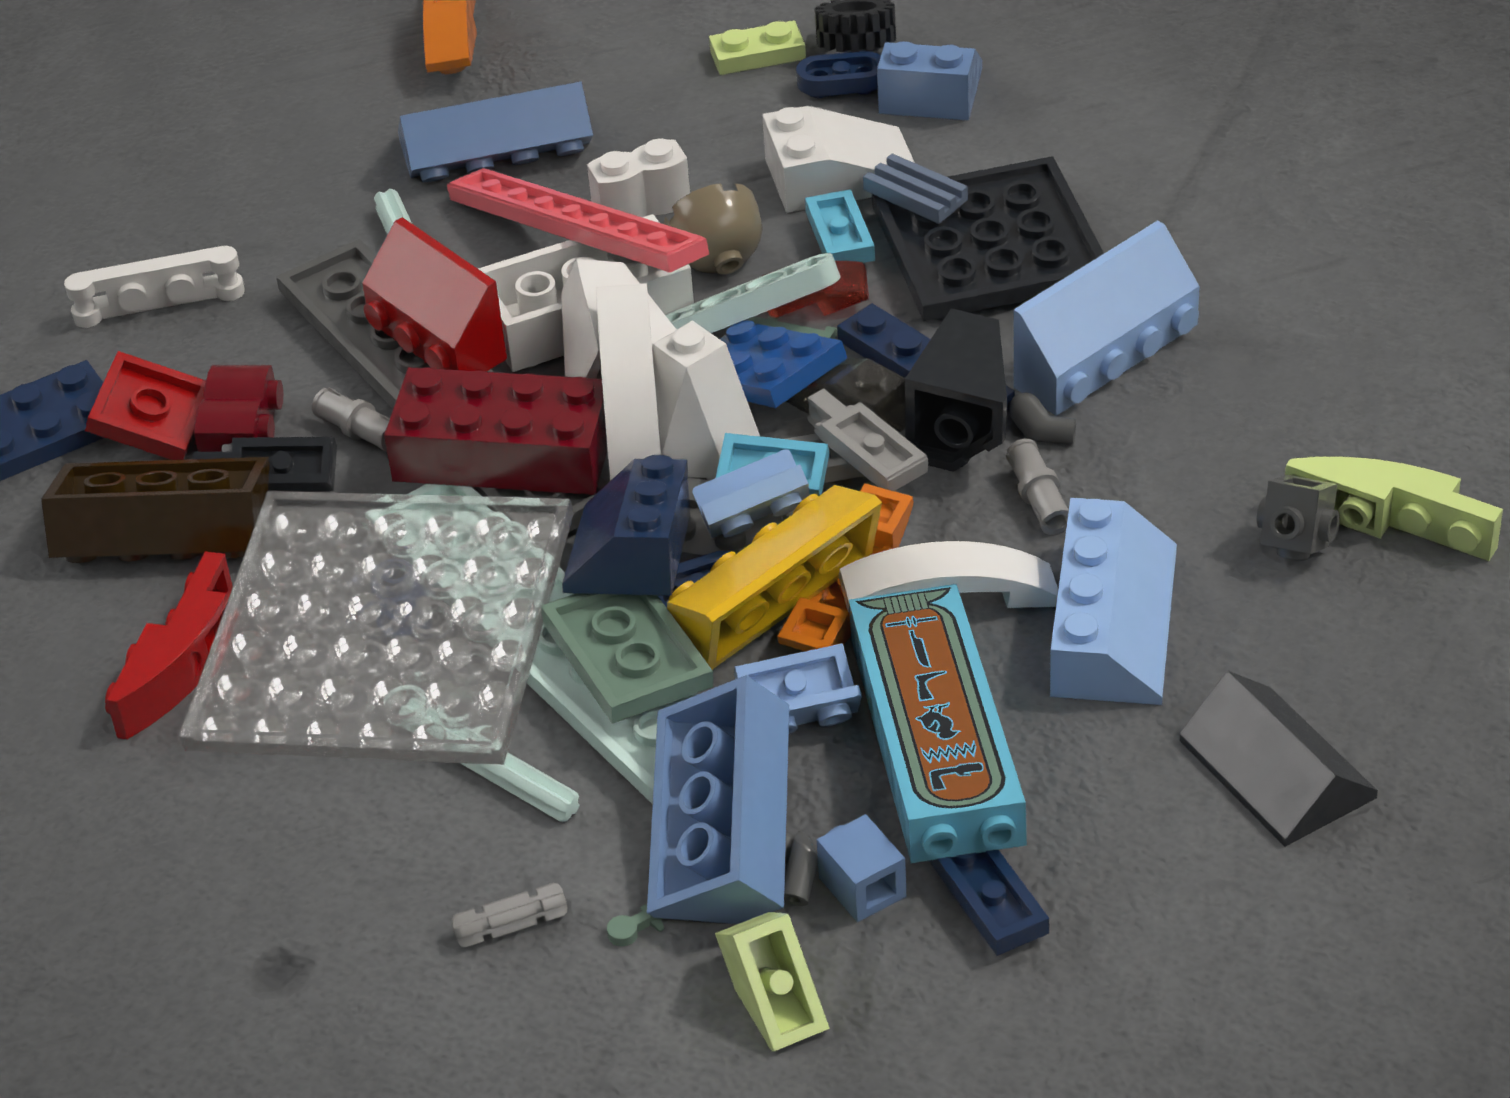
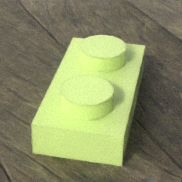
M795 20L788 22L776 21L766 26L744 30L731 29L722 34L709 36L710 52L719 75L800 61L806 58L805 43Z

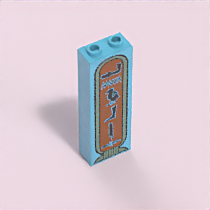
M957 584L850 599L851 642L911 863L955 857L969 853H981L988 850L1026 846V801Z

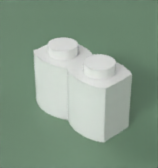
M654 139L632 152H608L587 164L591 202L639 217L651 214L664 215L674 212L672 206L690 193L687 157L676 140Z

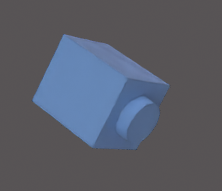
M866 814L845 825L833 828L826 835L817 839L819 879L856 922L907 897L905 857Z

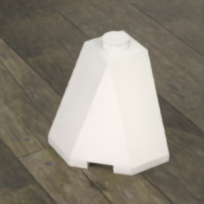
M575 260L561 292L565 377L602 379L596 287L640 284L623 262ZM648 294L651 340L653 345V343L677 329Z
M692 320L652 345L661 455L669 456L672 459H687L689 478H707V481L716 478L725 433L751 436L760 435L726 343Z

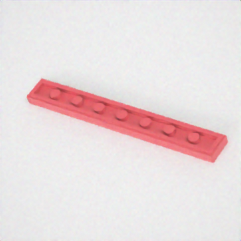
M482 168L449 182L450 184L447 185L449 197L452 201L669 273L709 255L707 240L700 235L489 169Z

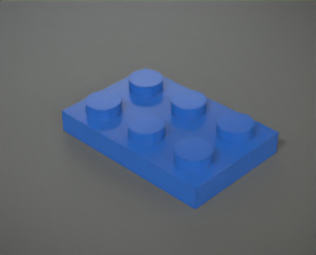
M750 320L733 324L726 330L727 334L720 338L727 345L747 402L773 408L778 407L847 359L842 340L821 337L816 333L806 334L786 330L785 327L755 324Z

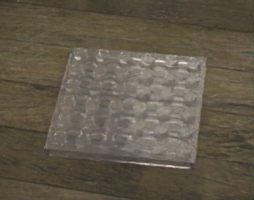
M268 491L179 735L184 750L504 765L543 626L541 605L547 604L550 601L574 514L570 499Z

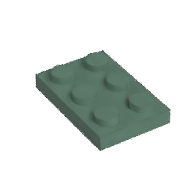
M572 594L541 605L542 623L612 724L713 687V670L658 595Z

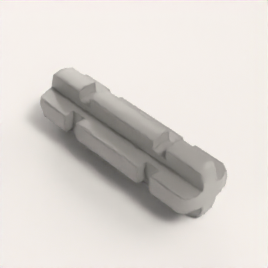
M553 882L535 888L536 894L529 896L528 892L525 891L482 905L483 911L476 913L474 908L456 913L452 917V928L460 947L467 948L484 942L483 936L490 934L492 939L535 926L537 925L536 919L543 917L545 922L563 917L567 913V902L562 888L558 883Z

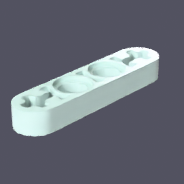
M823 253L698 301L665 316L676 329L693 320L708 332L713 333L831 286L841 276L831 253Z

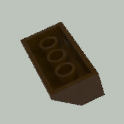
M269 457L64 464L41 498L49 558L66 557V561L70 563L89 562L96 559L97 556H117L121 561H138L147 558L149 555L169 554V557L172 559L186 560L195 558L201 553H205V551L221 552L225 554L226 558L245 557L251 554L252 551H258L266 534Z

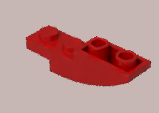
M205 551L195 572L188 574L184 593L176 609L173 608L169 611L165 625L146 623L136 644L130 645L126 654L125 666L117 681L109 685L105 696V709L107 714L111 715L117 738L128 740L171 711L204 679L227 648L236 631L229 605L234 590L225 554Z

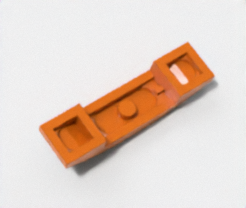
M864 483L860 491L874 494L882 502L872 554L898 548L914 504L913 496ZM839 579L810 600L802 597L798 599L778 635L779 644L803 651H810L842 643L844 645L851 637L850 614L847 611Z

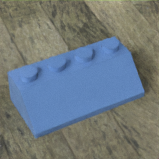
M582 81L400 116L398 127L399 140L410 178L421 176L422 182L449 177L448 170L466 167L467 173H473L482 168L490 170L494 168V161L510 158L513 165L530 163L539 159L538 153L556 150L557 156L576 154L584 151L583 144L590 143L593 137Z
M747 675L658 710L647 914L654 918L739 924L765 913L784 908L789 704Z

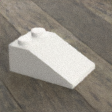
M811 106L787 107L776 112L762 114L765 160L786 213L805 210L806 197L851 189L855 200L871 198L872 193L863 190V176L868 172L875 174V166L880 162L887 165L886 158L892 153L914 162L899 127Z

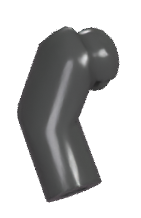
M1019 393L1010 401V417L1027 439L1074 444L1076 418L1050 416L1040 400L1031 393Z
M800 831L796 835L786 832L785 863H788L785 873L784 902L796 906H806L809 903L817 872L818 856L809 835Z

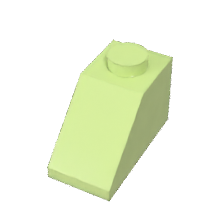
M768 912L715 933L734 988L771 1051L779 1050L830 1029L789 914Z

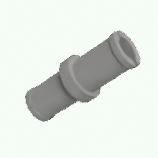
M330 387L328 389L323 388L316 394L312 403V411L316 417L339 426L342 433L353 440L364 439L387 452L384 434L390 418L376 412L375 407L371 403L362 399L352 400Z
M1025 438L1017 440L1008 447V454H1005V457L1019 480L1018 492L1022 500L1032 506L1042 531L1048 535L1059 534L1067 528L1069 512L1059 492L1060 481L1054 470L1046 467L1035 441Z

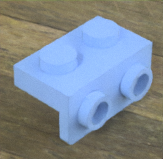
M784 449L693 488L692 493L711 538L722 534L724 537H731L748 530L754 525L753 521L772 513L774 516H781L794 511L797 505L809 496V483L801 465H796L791 452Z
M843 643L735 666L734 669L735 679L747 675L789 704V734L797 730V725L818 721L821 726H832L849 720L852 717L851 713L858 712L862 695L859 685L853 684Z

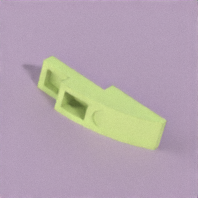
M1307 457L1290 459L1286 464L1285 475L1338 484L1334 510L1339 512L1340 525L1380 539L1387 528L1391 526L1490 561L1498 548L1503 509L1459 494L1460 478L1404 463L1368 458Z

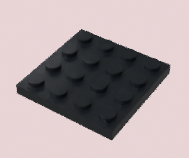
M1053 156L948 176V178L968 186V200L939 224L872 194L873 210L923 321L944 319L951 308L964 312H973L1028 301L1104 254Z

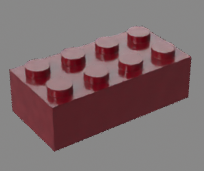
M408 367L384 434L392 482L595 495L608 451L602 379Z

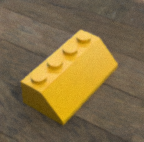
M837 485L832 486L819 496L811 494L797 505L793 514L777 525L775 522H772L763 527L755 535L752 543L736 554L734 551H731L719 558L712 566L710 573L695 583L687 581L680 585L669 597L667 609L713 670L791 614L800 597L810 600L839 579L840 568L872 555L882 502L874 494Z

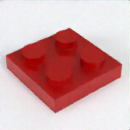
M117 351L90 411L85 431L171 460H184L194 436L196 414L200 402L204 399L206 380Z

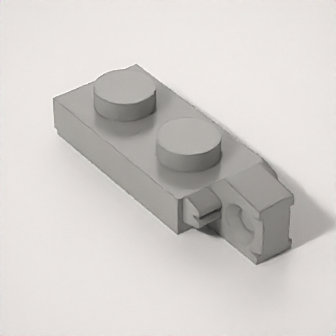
M825 389L808 397V421L816 428L814 432L820 440L828 444L831 449L876 486L895 491L928 472L927 455L861 402L854 406L849 405L846 407Z

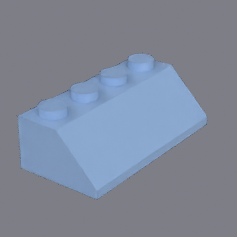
M1157 220L1014 309L1015 389L1021 393L1027 392L1035 395L1046 410L1057 416L1072 405L1080 403L1089 394L1111 380L1119 378L1125 371L1145 358L1153 356L1159 349L1179 336L1187 334L1193 327L1198 325L1199 284L1165 224Z
M1070 498L1050 650V697L1162 705L1177 544L1125 501Z

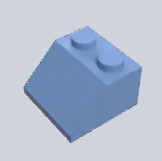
M885 42L877 67L879 114L969 120L982 71L981 57L976 49L960 48L955 45L930 46L916 45L911 42Z

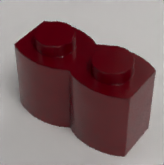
M272 365L211 366L206 378L204 399L199 404L194 425V436L198 452H221L222 445L231 444L232 438L274 437L275 423L273 416L275 410L282 409L284 392L282 381L275 380Z

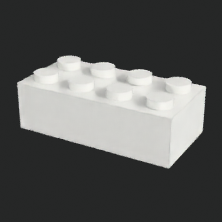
M654 214L642 217L658 222ZM568 240L478 269L496 281L507 355L506 362L512 372L564 356L561 292L576 259L623 262L640 284L647 283L648 294L665 315L694 303L691 267L685 265L669 273L573 240Z

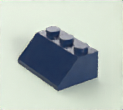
M651 455L644 459H634L585 504L562 582L563 593L672 595L690 518L687 459H672L666 455Z

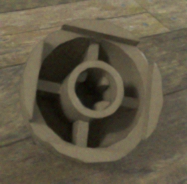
M721 183L695 190L672 206L675 215L670 221L665 217L663 222L665 225L706 238L709 255L688 264L695 271L719 274L733 273L740 269L743 263L758 248L763 230L761 216L753 192L743 184L735 183L737 191H724Z

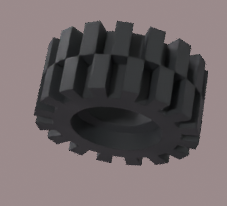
M831 0V3L824 2L820 6L815 7L816 42L819 48H824L827 51L836 49V52H844L846 50L859 52V49L871 51L874 50V47L883 48L885 42L894 43L896 41L895 4L891 0Z

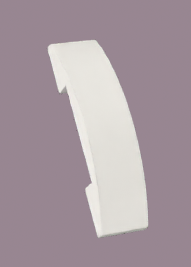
M647 283L596 287L610 481L632 460L644 459L651 455H661Z
M944 541L908 545L872 554L854 561L839 570V581L848 612L850 599L957 584L959 593L1002 592L1007 608L1056 607L1058 587L1049 563L1026 552L989 543Z

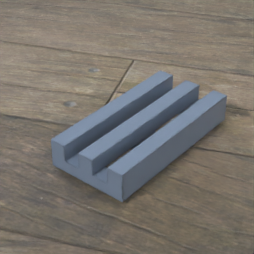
M893 153L886 158L887 165L880 162L875 166V174L868 172L863 176V190L938 224L968 200V186Z

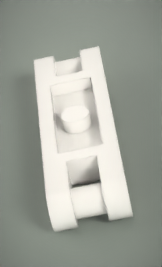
M219 246L78 272L67 277L64 282L68 298L74 301L71 307L74 323L82 328L93 327L106 318L207 299L219 298L223 301H233L242 297L245 292L243 278L240 274L236 273L239 267L237 251L230 246ZM214 272L215 275L203 277L202 273ZM106 291L107 295L93 297L95 293Z

